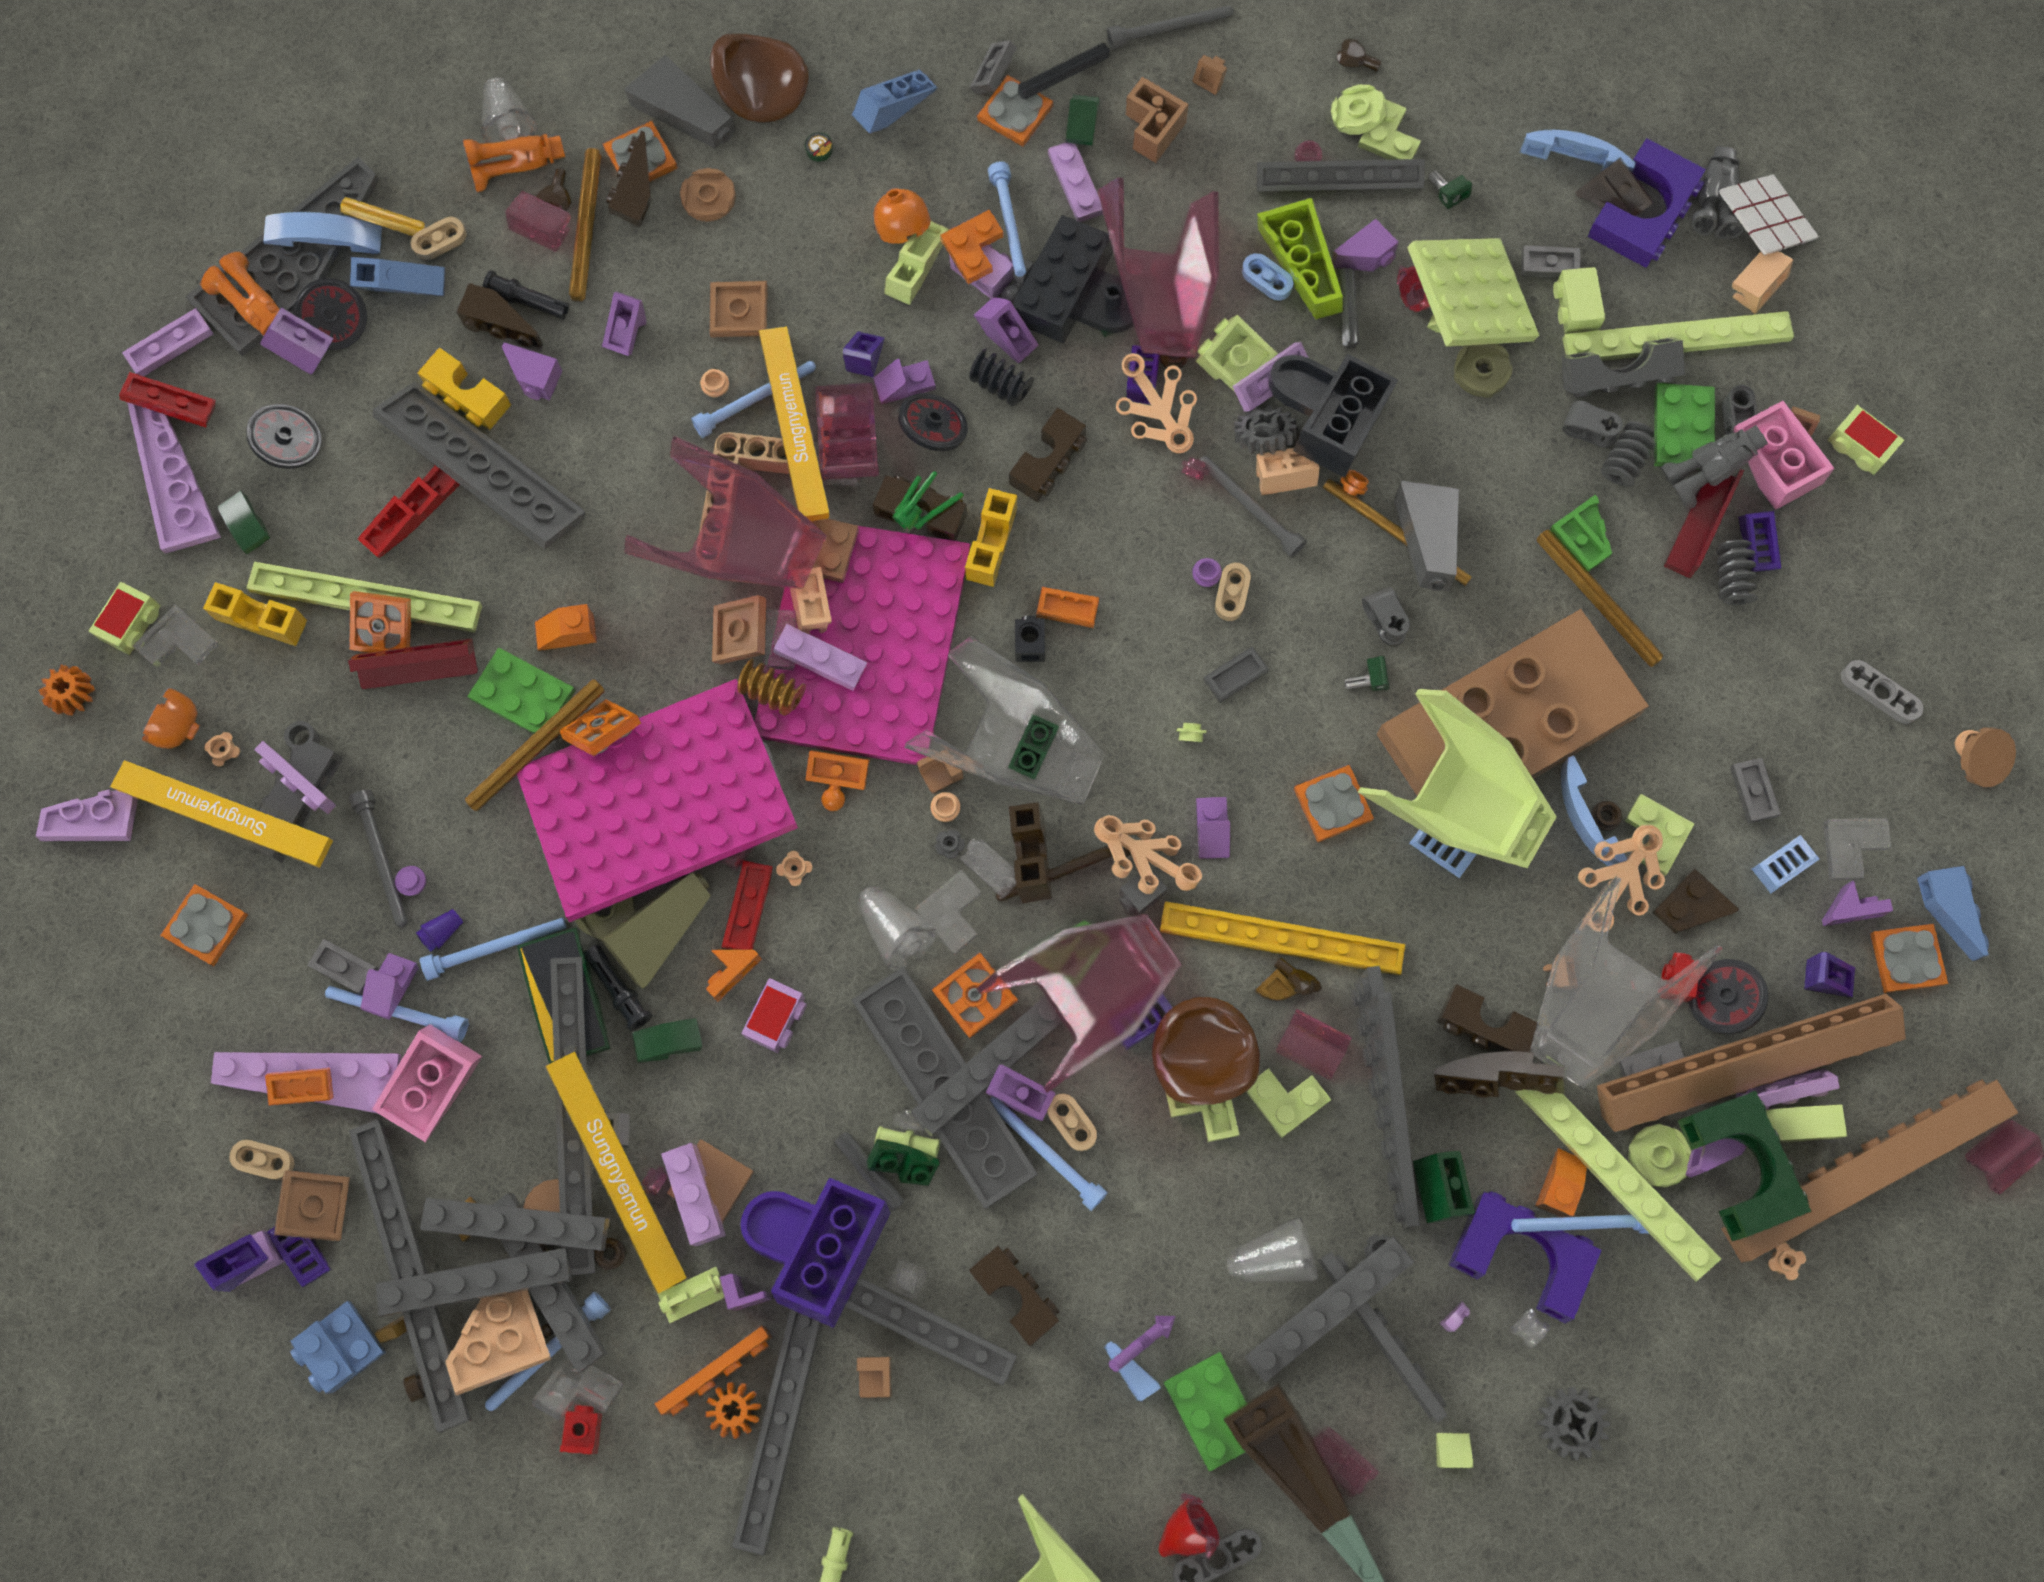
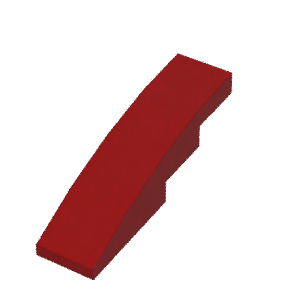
M435 465L423 479L418 476L400 498L394 495L357 540L376 557L381 558L411 534L460 484Z

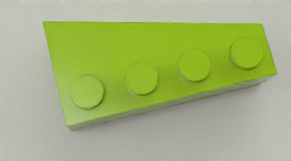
M1312 198L1258 213L1259 232L1281 267L1292 276L1293 286L1314 319L1343 312L1342 292Z

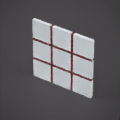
M1774 174L1719 190L1720 195L1763 255L1807 243L1819 237Z

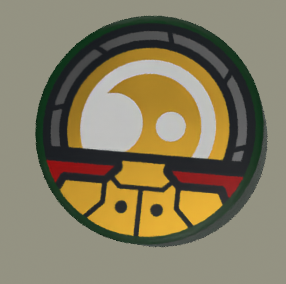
M822 132L809 135L805 141L807 156L816 162H822L830 158L833 153L831 138Z

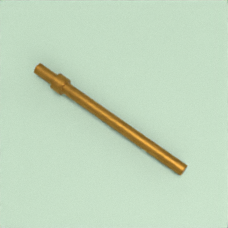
M1331 479L1327 480L1323 489L1407 546L1401 527L1356 496L1347 493ZM1457 567L1455 580L1466 586L1472 576Z

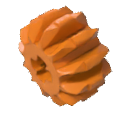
M61 665L58 672L54 669H49L51 677L49 679H41L42 683L46 685L38 690L40 695L44 697L42 702L56 714L66 713L73 716L75 708L79 711H85L84 701L93 702L92 698L87 695L95 691L94 686L90 684L92 679L76 666L69 668L66 665Z
M728 1382L727 1394L721 1387H717L715 1392L720 1399L708 1398L707 1400L708 1404L716 1406L715 1410L706 1412V1417L716 1416L717 1420L711 1423L710 1428L714 1430L722 1424L721 1437H726L731 1428L733 1438H740V1427L747 1434L752 1432L747 1420L758 1423L760 1420L758 1416L751 1414V1410L761 1409V1404H750L749 1402L757 1396V1393L752 1391L744 1396L747 1385L744 1383L740 1384L736 1392L734 1383ZM737 1402L739 1404L737 1409L741 1408V1413L730 1419L728 1417L730 1412H726V1407Z

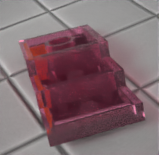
M872 383L815 386L820 474L822 480L879 476Z

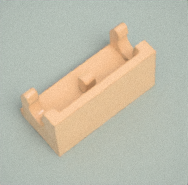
M1760 251L1733 282L1732 288L1737 292L1732 297L1756 314L1789 277L1793 259L1779 251L1763 255Z
M1294 448L1286 449L1285 451H1275L1274 455L1270 452L1264 455L1256 454V475L1260 477L1261 496L1318 486L1319 464L1294 452Z
M821 567L792 570L789 586L798 629L807 634H810V630L819 629L820 633L825 632L832 620Z

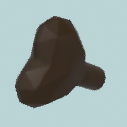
M1349 38L1343 41L1341 45L1342 50L1336 56L1339 64L1344 67L1363 65L1378 71L1382 61L1367 55L1365 48L1358 40Z
M557 168L552 184L545 186L536 195L535 204L539 209L553 208L557 212H564L570 208L571 198L568 190L563 186L566 177L565 170Z
M1283 958L1278 959L1274 967L1288 978L1289 985L1295 992L1306 996L1322 990L1321 983L1314 975L1294 968Z

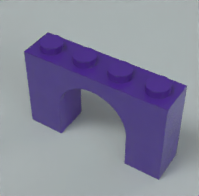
M1646 138L1633 159L1635 166L1632 173L1638 180L1652 186L1661 194L1665 201L1666 212L1658 217L1645 219L1633 216L1606 202L1587 236L1645 268L1648 267L1652 259L1658 261L1666 247L1662 244L1665 238L1669 240L1672 238L1679 226L1675 221L1677 217L1683 219L1692 205V203L1688 202L1690 196L1697 197L1705 183L1700 179L1706 170Z
M1491 1191L1488 1193L1483 1192L1474 1203L1475 1214L1469 1215L1448 1265L1475 1279H1479L1485 1275L1495 1249L1503 1236L1509 1234L1528 1236L1539 1243L1544 1249L1550 1268L1548 1280L1536 1309L1563 1323L1574 1320L1602 1250L1593 1246L1594 1242L1589 1238L1581 1235L1573 1236L1564 1230L1514 1232L1511 1226L1514 1219L1536 1218L1535 1213L1526 1207L1517 1206L1516 1208L1506 1203V1198L1498 1193Z

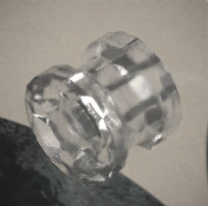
M1529 1308L1512 1325L1510 1332L1515 1336H1520L1524 1340V1345L1528 1349H1532L1545 1337L1551 1326L1546 1321H1540L1537 1318V1313L1532 1308Z

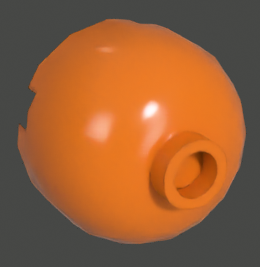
M906 189L889 190L876 203L873 213L875 228L881 240L891 244L908 242L907 237L916 234V237L921 236L931 223L924 200L914 191Z
M169 688L162 696L167 698L166 703L157 704L144 729L143 734L145 736L142 737V740L159 748L172 749L180 746L186 739L192 741L200 725L195 723L198 712L192 700L183 693Z

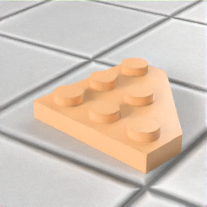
M528 1290L481 1298L461 1332L462 1335L454 1350L451 1351L445 1363L457 1396L551 1360Z

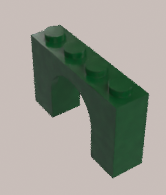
M1756 1091L1678 1120L1691 1151L1718 1140L1732 1139L1747 1146L1759 1163L1761 1179L1755 1194L1748 1200L1718 1211L1732 1242L1812 1212L1808 1204V1197L1805 1191L1801 1189L1794 1174L1793 1164L1786 1157L1780 1144L1779 1134L1772 1127L1766 1114V1106Z

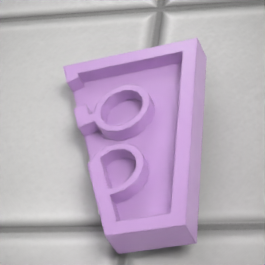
M108 789L98 792V796L81 801L77 798L43 808L40 813L36 837L40 841H130L138 799L117 790L111 792Z

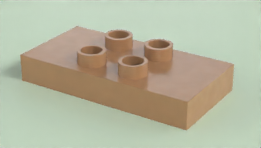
M1582 609L1442 689L1449 692L1510 741L1533 779L1638 718L1649 707ZM1421 703L1382 724L1377 733V736L1417 796L1445 749V742Z

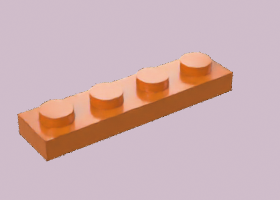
M765 1326L759 1327L655 1403V1406L661 1415H667L669 1412L673 1416L677 1415L689 1406L687 1399L695 1393L702 1396L714 1388L716 1384L713 1380L724 1373L728 1377L743 1366L740 1360L749 1354L754 1358L769 1347L766 1341L772 1338L771 1334Z

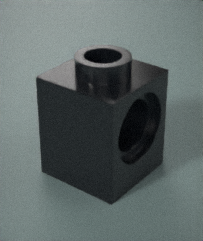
M1024 616L1021 619H1015L1016 662H1045L1044 619H1038L1036 616ZM1026 634H1034L1037 636V640L1028 643L1022 637Z

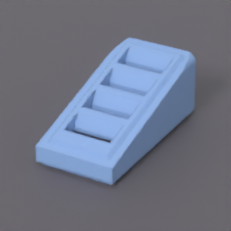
M1419 829L1409 844L1460 878L1476 854L1455 848L1447 860L1444 861L1441 859V856L1449 846L1442 844L1437 853L1434 854L1431 852V849L1438 840L1432 837L1427 846L1424 847L1421 845V842L1427 834ZM1463 851L1466 853L1457 867L1454 868L1451 866V863L1459 852Z
M1800 835L1752 868V870L1767 890L1772 893L1814 864L1819 858ZM1798 844L1809 859L1804 861L1793 847ZM1789 851L1800 866L1796 868L1785 853ZM1780 857L1790 869V873H1787L1777 858ZM1770 863L1773 864L1783 878L1779 879L1770 868Z
M1113 1342L1107 1343L1104 1347L1111 1360L1123 1351ZM1131 1360L1119 1370V1373L1137 1401L1144 1400L1161 1388L1159 1383L1134 1360Z

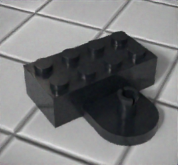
M1061 215L1013 302V306L1028 329L1064 344L1076 321L1109 333L1124 332L1138 322L1142 313V297L1138 288L1130 281L1104 271L1114 253L1113 237L1111 234Z
M1349 354L1346 355L1337 372L1304 356H1284L1274 363L1268 377L1269 388L1280 402L1309 416L1293 451L1344 478L1398 382V379Z

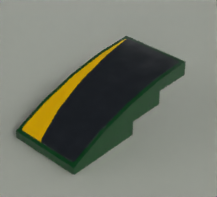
M575 927L518 945L517 948L524 978L549 1064L554 1062L550 959L582 957L586 1057L610 1050L611 1047L599 997L594 988L589 963L585 959L577 928Z

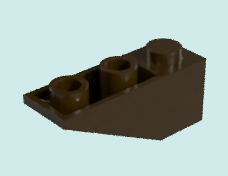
M642 130L638 137H632L628 147V152L631 153L627 163H621L617 173V178L620 179L616 189L611 187L606 198L610 214L641 227L651 204L645 131Z
M468 284L456 312L466 329L473 332H479V330L486 331L500 340H505L506 338L513 339L518 344L527 348H531L532 345L542 348L543 343L537 331L496 291Z

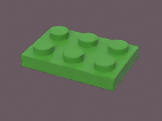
M1657 383L1655 386L1654 441L1656 446L1654 448V466H1663L1668 462L1680 463L1692 458L1691 454L1695 449L1706 443L1715 442V387Z
M498 648L467 697L471 701L534 734L569 702L576 690L565 682Z
M1220 1352L1163 1382L1209 1472L1245 1453L1223 1419L1226 1415L1244 1405L1246 1401Z

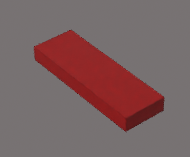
M129 372L119 393V399L205 428L216 406V400L132 372Z
M743 860L721 946L722 949H754L774 869L773 866Z

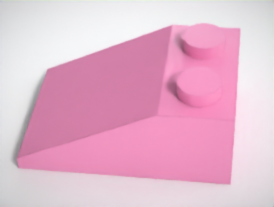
M1784 401L1734 427V432L1739 433L1740 429H1743L1745 432L1756 425L1768 442L1766 446L1757 450L1758 455L1753 456L1748 461V464L1758 487L1775 510L1824 484L1834 470L1832 464Z
M429 1024L418 1031L372 1110L426 1142L468 1082L483 1056Z

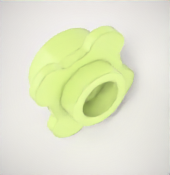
M1183 723V728H1177L1179 740L1203 742V733L1207 731L1201 730V724Z

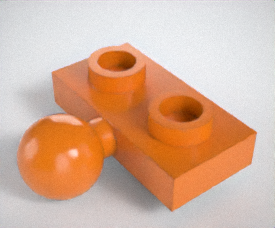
M811 750L809 751L805 780L829 784V788L822 794L821 802L827 810L837 811L845 803V796L841 791V786L861 790L866 789L870 760Z

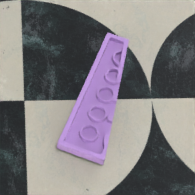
M128 403L161 551L166 554L221 538L168 415Z
M214 1052L211 1083L267 1094L265 1075L268 1073L330 1067L334 1098L315 1102L377 1113L372 1108L399 1065L401 1055Z

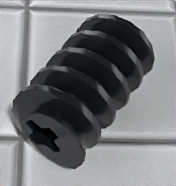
M983 349L972 364L969 375L970 381L974 383L979 381L981 388H988L989 393L997 394L1000 400L1007 399L1008 405L1015 406L1028 394L1035 378L1030 377L1024 382V371L1019 372L1015 376L1016 366L1011 365L1005 370V359L996 364L997 354L993 353L986 358L988 349Z

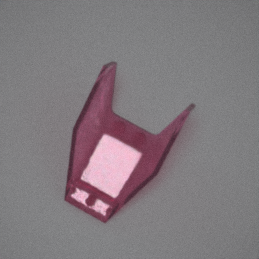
M1118 177L1097 191L1142 353L1195 358L1219 278L1218 192L1213 191L1191 203L1175 254L1129 249L1124 247V178Z
M674 436L671 442L670 457L713 495V505L693 548L689 552L661 550L627 535L624 553L708 579L803 589L827 535L756 472Z
M1144 914L1063 929L995 971L976 989L979 994L1035 984L1043 991L1074 1038L1072 1047L1044 1086V1090L1048 1093L1133 1035L1182 964L1148 915Z

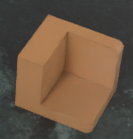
M949 746L917 762L918 770L931 793H936L963 779L962 769Z
M891 1357L857 1358L860 1397H892Z

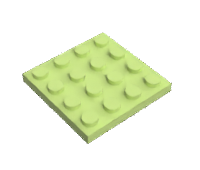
M1500 238L1413 241L1407 247L1446 347L1531 342L1540 336Z

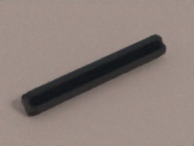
M1100 43L1020 83L1017 90L1018 94L1022 99L1026 100L1109 58V47L1105 43Z

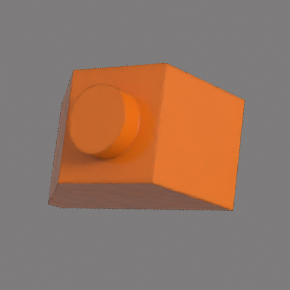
M587 604L557 608L535 622L538 651L597 643L594 615Z
M1557 1148L1536 1207L1559 1217L1574 1216L1585 1187L1587 1167L1575 1155Z

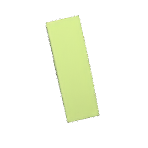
M931 221L929 228L921 236L911 235L908 242L899 252L898 262L886 277L885 295L910 305L942 248L943 243L941 242L940 235L947 232L948 228Z
M1843 1105L1766 1110L1772 1127L1779 1134L1780 1142L1839 1139L1847 1136Z

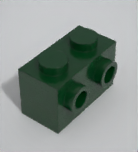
M1461 1151L1435 1153L1412 1161L1427 1224L1451 1221L1475 1214Z

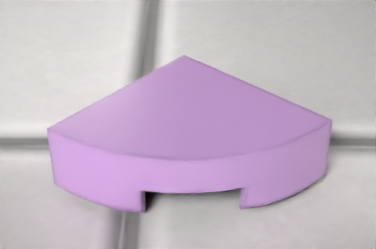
M1461 1302L1440 1324L1447 1332L1456 1331L1463 1323V1319L1470 1314V1309Z

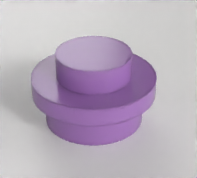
M1210 558L1197 561L1192 571L1195 582L1203 587L1216 585L1222 574L1219 563Z
M415 866L402 868L395 878L397 890L405 896L418 895L426 885L424 872Z

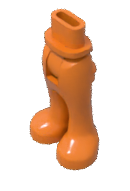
M547 134L542 136H526L495 143H478L473 139L463 140L477 192L486 190L489 180L493 177L534 170L547 165L548 159L550 164H552L554 159L565 157L560 135L549 138ZM512 155V158L506 160L479 163L482 160L497 156Z
M241 252L227 254L220 259L219 264L248 293L249 298L242 296L217 266H212L205 272L200 283L201 288L210 295L222 294L239 314L264 336L280 308L247 272L249 268L247 257Z

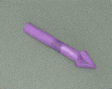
M1155 1316L1156 1324L1109 1361L1110 1368L1114 1372H1118L1160 1336L1163 1335L1168 1338L1175 1316Z

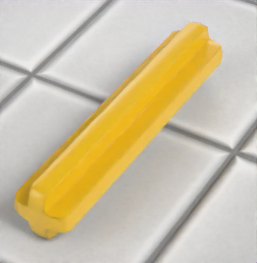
M348 197L343 198L340 206L343 214L411 236L425 228V223Z

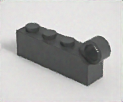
M304 721L293 722L284 733V740L292 749L288 763L324 793L343 759L334 751L319 744V734L309 723ZM308 730L309 739L302 745H295L296 735L301 731ZM279 772L270 794L262 799L259 811L303 828L313 810L301 800L305 794L299 789L292 792L280 781L283 775ZM242 839V842L249 847L281 863L286 857L284 854Z

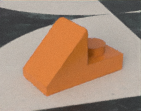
M712 950L713 954L727 968L724 971H717L709 979V986L706 990L719 1002L762 958L755 950Z

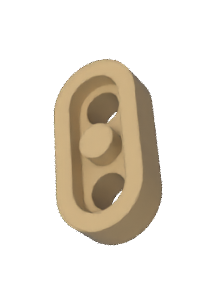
M446 217L415 233L411 239V247L418 258L431 260L461 245L466 239V230L459 219ZM456 232L454 236L448 237L450 233ZM426 245H432L431 248L424 250Z
M1231 563L1222 571L1215 602V612L1221 619L1226 621L1238 619L1244 611L1251 574L1249 569L1241 563ZM1238 577L1241 582L1234 584L1230 581V578ZM1230 603L1234 605L1235 609L1228 611L1224 608V605Z
M1068 1094L1054 1096L1047 1110L1051 1122L1073 1150L1083 1152L1091 1149L1097 1139V1131L1093 1123L1072 1096ZM1060 1105H1065L1069 1109L1066 1116L1058 1115L1057 1108ZM1077 1131H1085L1087 1139L1082 1142L1078 1141L1075 1138Z
M252 1140L239 1141L230 1152V1162L235 1169L268 1179L283 1180L284 1171H293L294 1158L290 1152ZM252 1151L254 1154L253 1159L250 1162H246V1153ZM278 1159H281L283 1166L281 1169L276 1170L274 1164Z

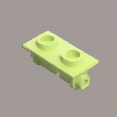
M717 1267L658 1294L660 1298L659 1306L663 1314L666 1313L669 1323L725 1298Z

